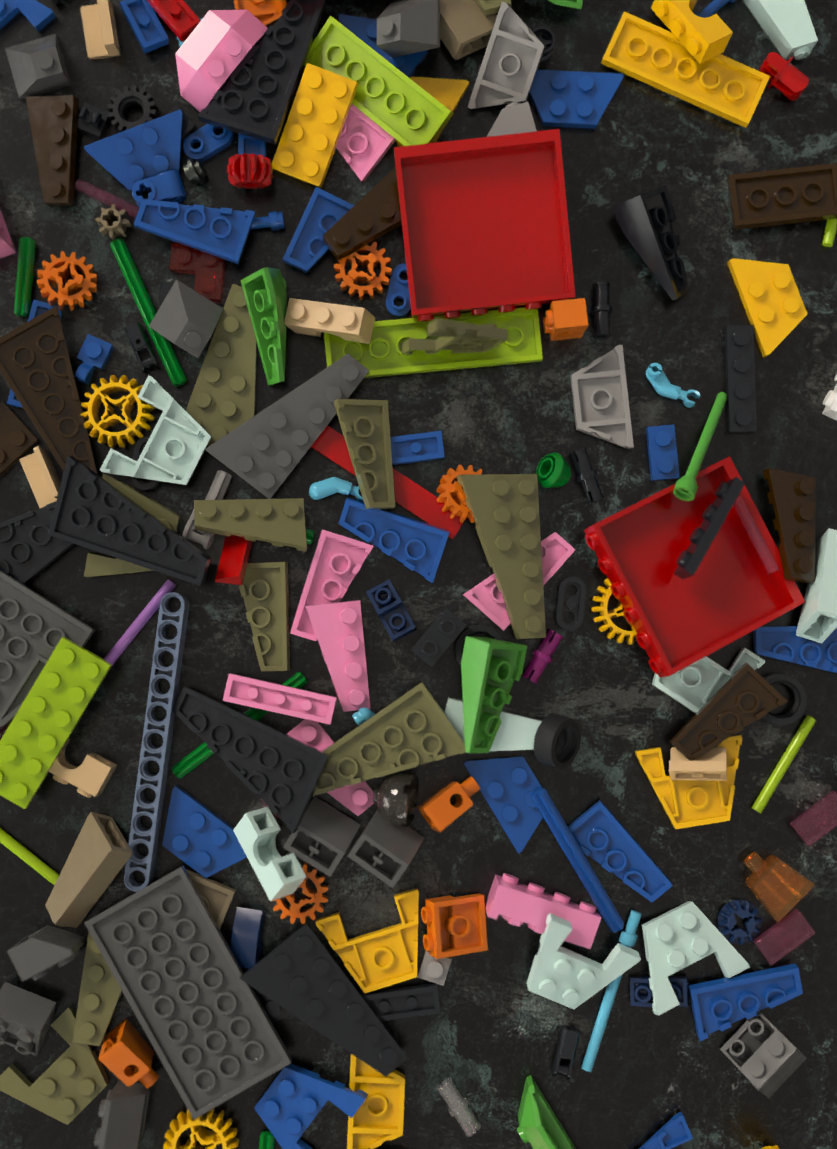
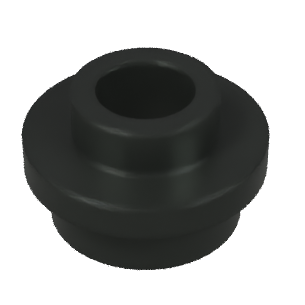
M193 158L188 159L187 163L183 165V169L189 181L193 185L205 183L204 176L207 175V172L201 161H195Z

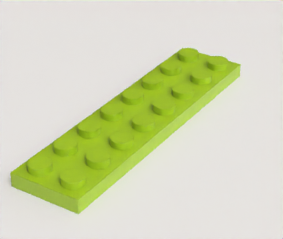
M526 307L515 308V311L499 313V310H490L488 314L472 316V312L461 313V317L445 319V315L434 316V320L444 319L476 325L494 324L497 325V328L507 329V341L488 352L452 353V350H441L436 354H426L425 351L412 350V355H402V343L408 339L437 340L440 338L428 336V324L432 321L418 322L417 317L375 321L370 344L345 341L337 335L324 333L327 367L347 354L369 370L365 378L541 362L543 356L538 309L526 310Z

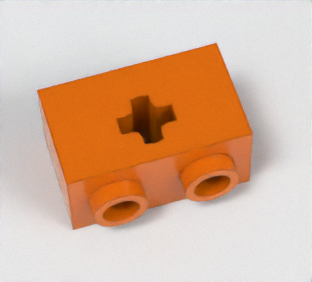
M585 298L552 301L549 310L546 311V317H543L544 333H549L550 341L582 338L588 327Z

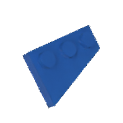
M316 187L282 262L308 273L329 251V248L323 241V235L354 205Z

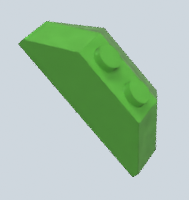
M531 1075L528 1076L525 1081L518 1112L520 1126L517 1128L521 1139L525 1144L530 1142L533 1149H576Z

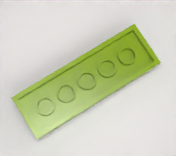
M331 15L313 41L304 66L309 63L357 81L359 85L352 104L402 145L410 146L433 143L453 116V112Z
M61 638L0 740V796L23 809L29 806L111 668V663L68 638Z

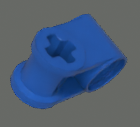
M177 170L166 171L157 176L139 180L132 187V196L139 207L144 197L143 193L148 191L149 200L176 202L179 204L187 199L180 173Z

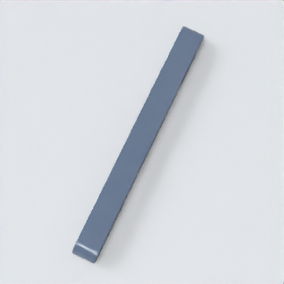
M175 592L165 594L161 599L128 844L133 854L126 862L124 874L126 887L134 892L142 890L153 881L156 867L175 721L173 709L178 698L189 614V601L187 597ZM177 597L181 602V607L174 613L170 610L169 603L172 598ZM170 624L175 625L177 628V636L172 640L166 636V628ZM166 651L171 652L174 656L173 664L169 667L163 664L162 656ZM163 678L167 679L170 683V690L167 693H162L158 686L159 681ZM159 705L163 706L167 711L164 720H159L155 715V710ZM154 733L162 736L163 744L161 747L153 745L151 738ZM150 760L156 761L159 764L160 770L158 774H152L149 771L148 763ZM146 788H151L155 791V801H148L145 798L144 792ZM142 815L151 818V828L147 829L142 826ZM138 843L147 845L149 849L147 856H143L138 852ZM134 871H141L144 874V883H139L134 879Z

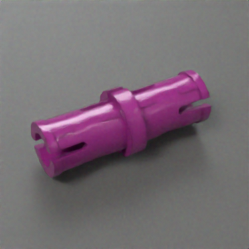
M548 628L546 638H543L538 649L533 650L532 654L534 656L522 676L526 679L530 678V681L537 684L548 663L551 664L553 660L551 657L563 636Z

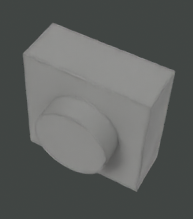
M425 950L417 978L444 986L452 957L436 959L429 955V951Z

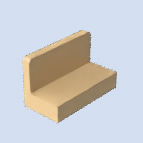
M97 0L95 5L82 6L81 16L89 59L119 56L120 48L111 0Z
M37 446L33 448L35 453L19 460L39 508H43L47 504L57 501L61 482L48 451Z
M672 747L670 749L669 761L670 779L727 781L726 748L714 747L694 761H689L680 751Z

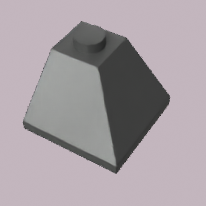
M402 0L390 3L377 18V46L392 58L440 47V0Z
M56 34L5 48L20 100L71 86Z
M176 279L149 327L198 358L212 336L223 308Z

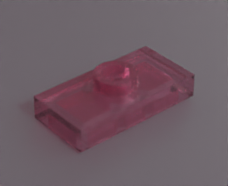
M833 790L790 823L808 847L837 826V793Z
M795 909L754 939L753 942L772 966L814 935L815 932L801 912Z

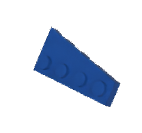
M142 199L134 227L239 264L256 213L251 210L237 211L232 210V208L221 207V209L204 207V205L193 204V206L181 205L176 202Z
M601 799L567 826L584 855L594 859L601 864V867L615 874L625 884L650 902H654L673 886V882Z
M795 963L736 975L731 978L688 985L699 1041L709 1038V1034L719 1029L722 1032L732 1027L731 1024L743 1018L748 1020L756 1016V1012L764 1008L776 1007L803 994L799 968Z

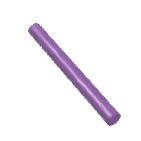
M167 579L105 656L104 660L112 665L160 607L163 596L171 593L177 586L174 582Z

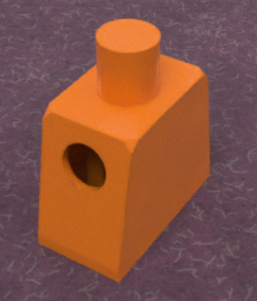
M472 776L461 784L452 781L416 808L432 830L441 832L473 806L470 797L481 788ZM454 794L456 796V803L452 806L450 797Z
M128 1018L106 1034L98 1059L126 1086H132L139 1080L145 1088H149L159 1078V1075L151 1067L154 1056L153 1050Z

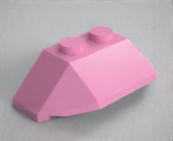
M209 10L176 52L181 97L199 112L203 109L206 110L213 101V96L216 92L224 87L230 79V75L253 46L261 40L268 28L248 10Z

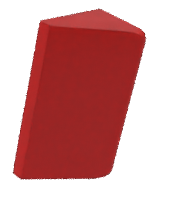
M235 535L225 537L215 582L243 585L253 541L245 540V537Z

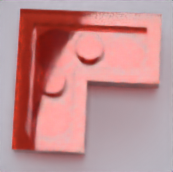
M171 243L169 270L171 272L195 274L194 291L212 302H222L225 259L180 243Z

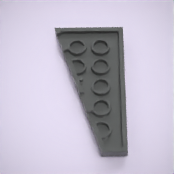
M347 354L205 450L268 499H271L337 414L333 401L336 399H348L368 374L369 370Z

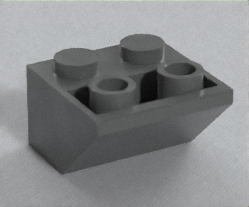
M314 796L305 811L296 833L290 835L283 848L331 877L361 824Z
M379 806L350 848L347 856L393 888L409 866L425 837Z
M47 925L23 938L7 952L22 982L30 977L35 981L48 974L49 970L55 966L61 967L72 961L76 955L82 952L80 948L87 940L85 936Z
M5 982L0 990V1045L5 1043L15 1047L16 1051L21 1054L37 1056L54 1017L56 1002Z
M758 1011L756 1012L757 1015L748 1019L720 1050L761 1093L770 1098L807 1057Z
M118 1080L112 1090L109 1089L107 1098L102 1099L99 1109V1117L103 1119L101 1128L97 1129L94 1145L98 1146V1149L139 1148L144 1135L151 1087L145 1088L141 1083H134L128 1087Z

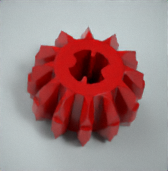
M254 153L235 154L228 160L227 174L229 183L238 188L246 189L265 188L271 185V178H273L271 159L263 155H255Z

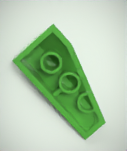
M266 267L240 281L267 383L270 386L285 381L286 325H284L287 312V285L280 269Z
M466 636L461 661L465 752L489 753L501 725L499 716L504 704L509 705L512 696L509 693L515 680L519 681L522 675L527 645L485 637Z

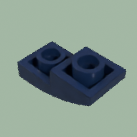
M390 579L366 591L393 643L417 630Z
M237 907L230 949L241 968L250 969L259 961L263 945L260 937L266 915L264 911Z
M650 975L630 977L631 1006L652 1007L654 1002L649 984ZM668 976L669 982L679 1001L678 1006L688 1007V976Z

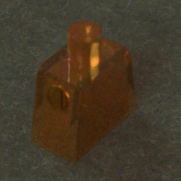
M753 852L744 860V864L753 872L745 880L746 884L767 914L777 922L815 886L803 875L772 854L763 860L756 852Z

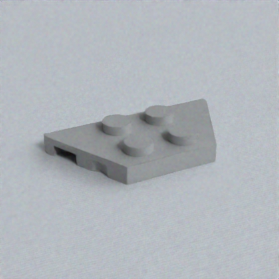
M505 2L501 3L467 108L474 109L527 101L545 45Z
M618 345L610 352L571 375L575 424L578 431L626 449H632L634 444L623 345Z

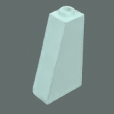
M743 0L785 60L791 57L799 60L811 53L818 39L804 0Z
M828 528L817 543L815 551V582L807 584L804 597L805 603L802 605L796 630V636L823 643L837 628V530Z
M448 697L444 713L465 741L463 701ZM502 711L499 716L501 725L490 751L534 750L535 734L542 720Z

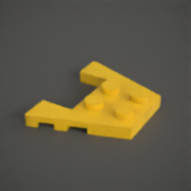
M732 735L716 746L726 748L727 781L671 780L670 774L665 775L660 747L635 751L640 765L675 829L730 821L735 791L734 781L739 764L738 755L740 745H742V735Z
M418 887L394 895L402 923L355 938H347L340 912L316 919V926L328 939V943L340 956L345 967L364 994L417 977Z

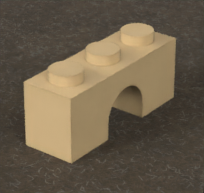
M289 298L284 325L297 334L321 337V332L337 335L345 341L370 344L375 317L365 308Z
M68 738L49 770L50 773L54 774L53 779L65 785L70 783L78 787L77 792L89 798L102 794L117 764L93 752L87 754L80 766L71 765L65 758V748L70 741Z

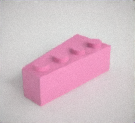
M503 873V876L495 875L485 903L487 917L497 920L498 915H502V918L507 920L509 924L518 927L523 925V922L528 923L529 928L542 934L545 932L547 915L551 913L569 921L573 929L564 941L591 949L602 918L595 911V906L583 901L580 902V905L570 902V897L559 892H555L554 895L545 893L544 887L534 883H529L526 886L518 883L519 879L507 873Z

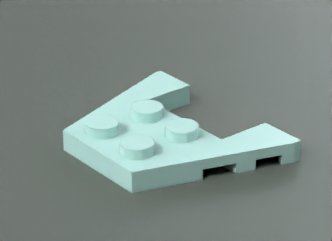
M148 375L137 397L163 412L138 461L110 449L100 471L108 474L187 485L211 436L153 377Z
M742 648L728 670L706 656L671 676L659 678L658 674H654L652 685L689 710L697 713L744 663H748L756 670L765 663V660L748 649Z
M688 901L642 924L646 961L649 963L650 971L649 984L654 1002L652 1003V1008L655 1015L659 1016L679 1005L668 976L714 953L726 978H731L750 968L746 960L692 901Z
M549 913L546 918L545 932L541 934L540 948L538 954L534 957L527 980L528 991L571 1009H576L641 960L638 951L620 943L614 947L602 964L561 947L563 941L572 931V925L569 921Z

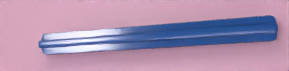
M541 788L535 791L532 795L534 803L608 928L613 933L624 928V921L546 789Z

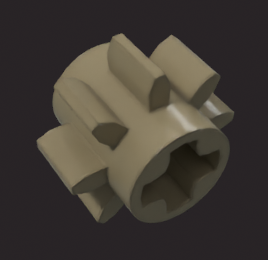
M112 204L111 208L106 210L101 208V217L95 219L99 225H102L99 229L100 233L104 236L109 232V236L113 241L116 239V236L122 235L126 237V228L132 226L130 221L125 219L128 216L126 210L122 209L118 212L115 204Z

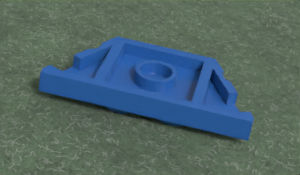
M339 14V23L409 78L414 74L417 65L427 56L428 50L392 58L377 46L376 19Z
M537 69L529 97L533 106L538 111V117L542 126L595 129L616 90L622 83L624 74Z
M182 109L84 146V149L128 190H132L133 185L139 180L157 176L170 170L180 171Z
M523 756L466 760L463 762L465 767L480 786L482 795L519 854L523 851L543 818L532 799L533 793L542 788Z
M178 785L172 789L162 843L163 847L204 878L247 858L231 825Z

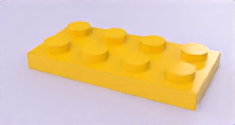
M307 63L271 165L273 170L322 188L359 85L357 81Z

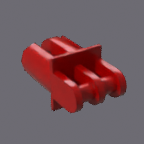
M776 52L769 53L760 67V72L770 76L768 81L771 83L768 89L774 86L790 100L798 99L807 87L809 78L790 63L793 57L786 61Z

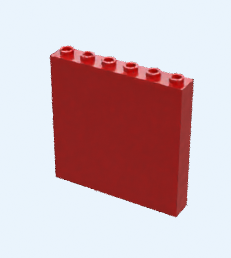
M560 129L394 147L412 318L417 317L418 322L432 321L435 315H445V319L461 317L462 312H472V316L488 314L489 309H499V313L515 311L516 306H526V310L542 308L544 303L570 300L576 297Z
M730 456L698 472L696 477L698 490L692 501H683L673 494L675 484L584 530L588 546L595 551L599 559L598 565L600 570L605 575L607 574L611 582V591L620 600L624 608V616L628 623L633 625L637 633V642L642 649L646 650L650 658L649 665L652 671L658 674L659 678L673 675L805 603L795 581L785 580L779 550L745 485L695 575L681 579L674 574L678 567L676 561L679 555L684 550H687L691 544L689 538L692 532L701 526L704 520L702 518L703 512L710 504L714 503L717 497L714 494L718 486L723 481L727 482L735 477L742 480Z

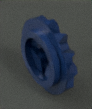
M733 900L724 905L720 910L718 928L729 942L744 945V943L754 941L757 934L761 933L760 928L763 921L759 910L750 902ZM734 914L742 919L747 917V920L744 922L746 931L739 926L734 928V925L737 923Z

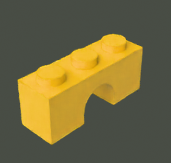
M654 0L651 9L699 64L724 52L733 32L717 14L707 18L695 15L692 11L697 0Z

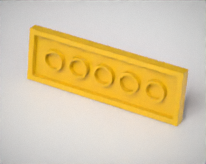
M625 11L601 62L605 66L745 128L748 126L770 78L767 74L721 54L699 64L672 32Z

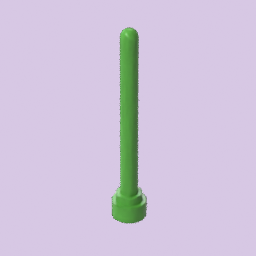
M725 392L718 393L685 476L677 480L673 489V494L683 501H692L697 493L696 477L728 396Z

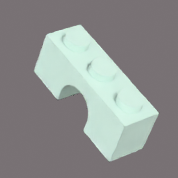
M265 807L245 813L233 831L269 900L273 901L293 894L304 881L306 875L294 853L283 857L279 855L275 840L281 829L270 809Z

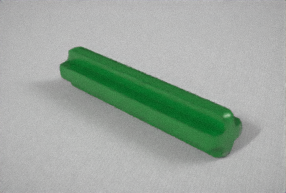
M21 237L19 239L14 313L19 317H29L31 311L35 240L29 237Z

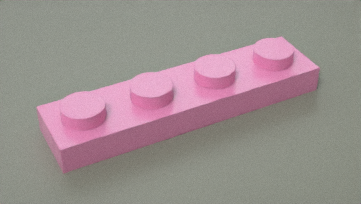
M231 673L228 675L223 701L329 725L332 722L337 697Z

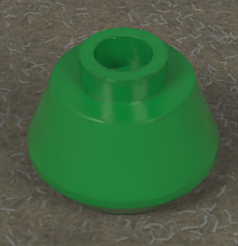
M553 452L540 460L536 469L538 483L544 488H559L570 480V465L561 454Z

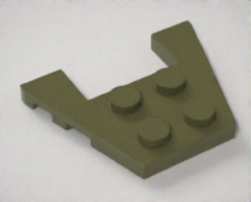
M435 319L428 324V336L440 338L437 340L408 339L402 343V355H412V350L425 351L426 354H436L441 350H452V353L488 352L507 341V329L497 328V325L494 324L476 325Z
M103 473L102 478L174 532H178L181 515L152 498L146 497L130 485L117 480L113 475ZM90 551L87 556L84 577L154 570L109 555Z
M72 1005L51 1024L70 1047L34 1083H31L13 1063L0 1075V1091L66 1125L110 1082L95 1050L92 1051L90 1045L72 1043L76 1021V1011Z

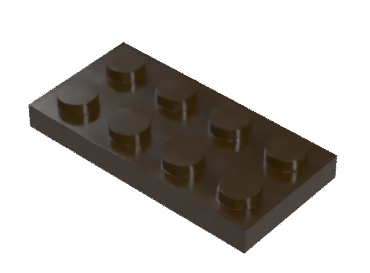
M837 163L733 174L727 178L734 230L837 219Z

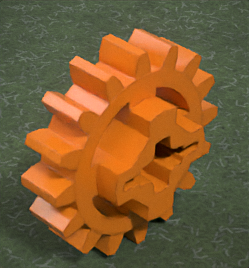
M374 242L371 247L365 245L339 260L340 264H334V271L340 272L335 275L336 282L343 281L340 289L344 291L348 288L349 297L351 298L355 293H358L360 300H363L364 294H368L373 299V292L375 290L382 294V284L389 285L390 280L386 276L392 274V268L387 267L391 264L390 257L384 258L386 250L383 248L377 251V242ZM349 262L351 270L348 272V275L346 276L345 268L347 263ZM380 264L381 272L379 277H377L374 270ZM358 266H361L363 269L368 268V274L364 271L359 272ZM358 284H367V286H359Z
M61 251L60 258H56V256L51 254L50 263L42 261L44 270L37 271L38 278H40L37 280V285L41 289L42 298L48 297L50 306L57 302L59 310H62L65 305H69L70 310L74 311V304H78L83 308L84 299L88 301L93 300L91 292H97V286L94 284L97 282V275L93 273L94 268L92 264L86 265V258L84 256L77 260L75 252H72L70 257H66L64 251ZM78 269L83 275L78 274L76 270ZM49 284H51L52 287L57 288V289H58V293H56V292L50 287Z
M458 465L456 472L450 468L447 474L442 476L436 490L440 494L437 502L445 503L442 511L450 510L452 512L450 514L451 519L457 515L460 516V523H463L466 518H469L471 523L475 522L471 509H468L465 500L467 498L463 487L459 485L456 476L481 475L482 469L474 472L472 465H469L467 470H464L462 465Z
M306 862L302 867L306 878L299 886L302 888V897L297 898L296 892L285 896L284 898H287L291 905L290 907L285 904L283 898L273 900L277 902L273 910L278 911L281 909L283 911L281 919H284L287 915L291 916L290 923L292 924L296 918H300L301 923L305 924L307 916L315 920V911L317 910L322 913L324 906L321 902H328L329 899L327 895L323 894L329 890V885H322L325 875L318 877L316 875L318 869L308 870V863ZM308 878L313 881L317 888V891L316 889L310 886ZM306 903H314L310 908L301 910V907Z

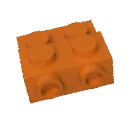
M478 893L459 897L449 895L425 899L426 906L421 908V917L423 922L427 923L428 934L423 936L424 949L427 952L429 951V955L440 959L488 950L483 894Z

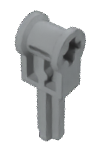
M217 471L205 500H223L232 476L225 471ZM193 509L190 519L184 528L182 538L203 545L204 549L208 550L216 534L195 530Z

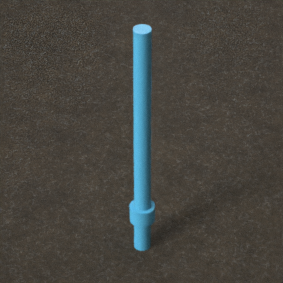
M631 910L626 928L621 931L619 937L620 944L629 948L635 946L638 936L635 933L642 913ZM622 975L606 987L581 1066L585 1071L592 1072Z

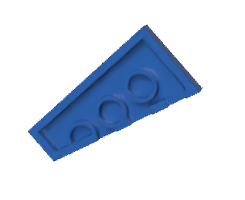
M349 497L346 498L339 520V525L364 541L375 545L383 553L394 557L410 570L424 576L429 582H434L450 531L385 509H366L364 502Z
M797 626L759 627L753 631L754 654L837 673V628L823 643L796 636Z

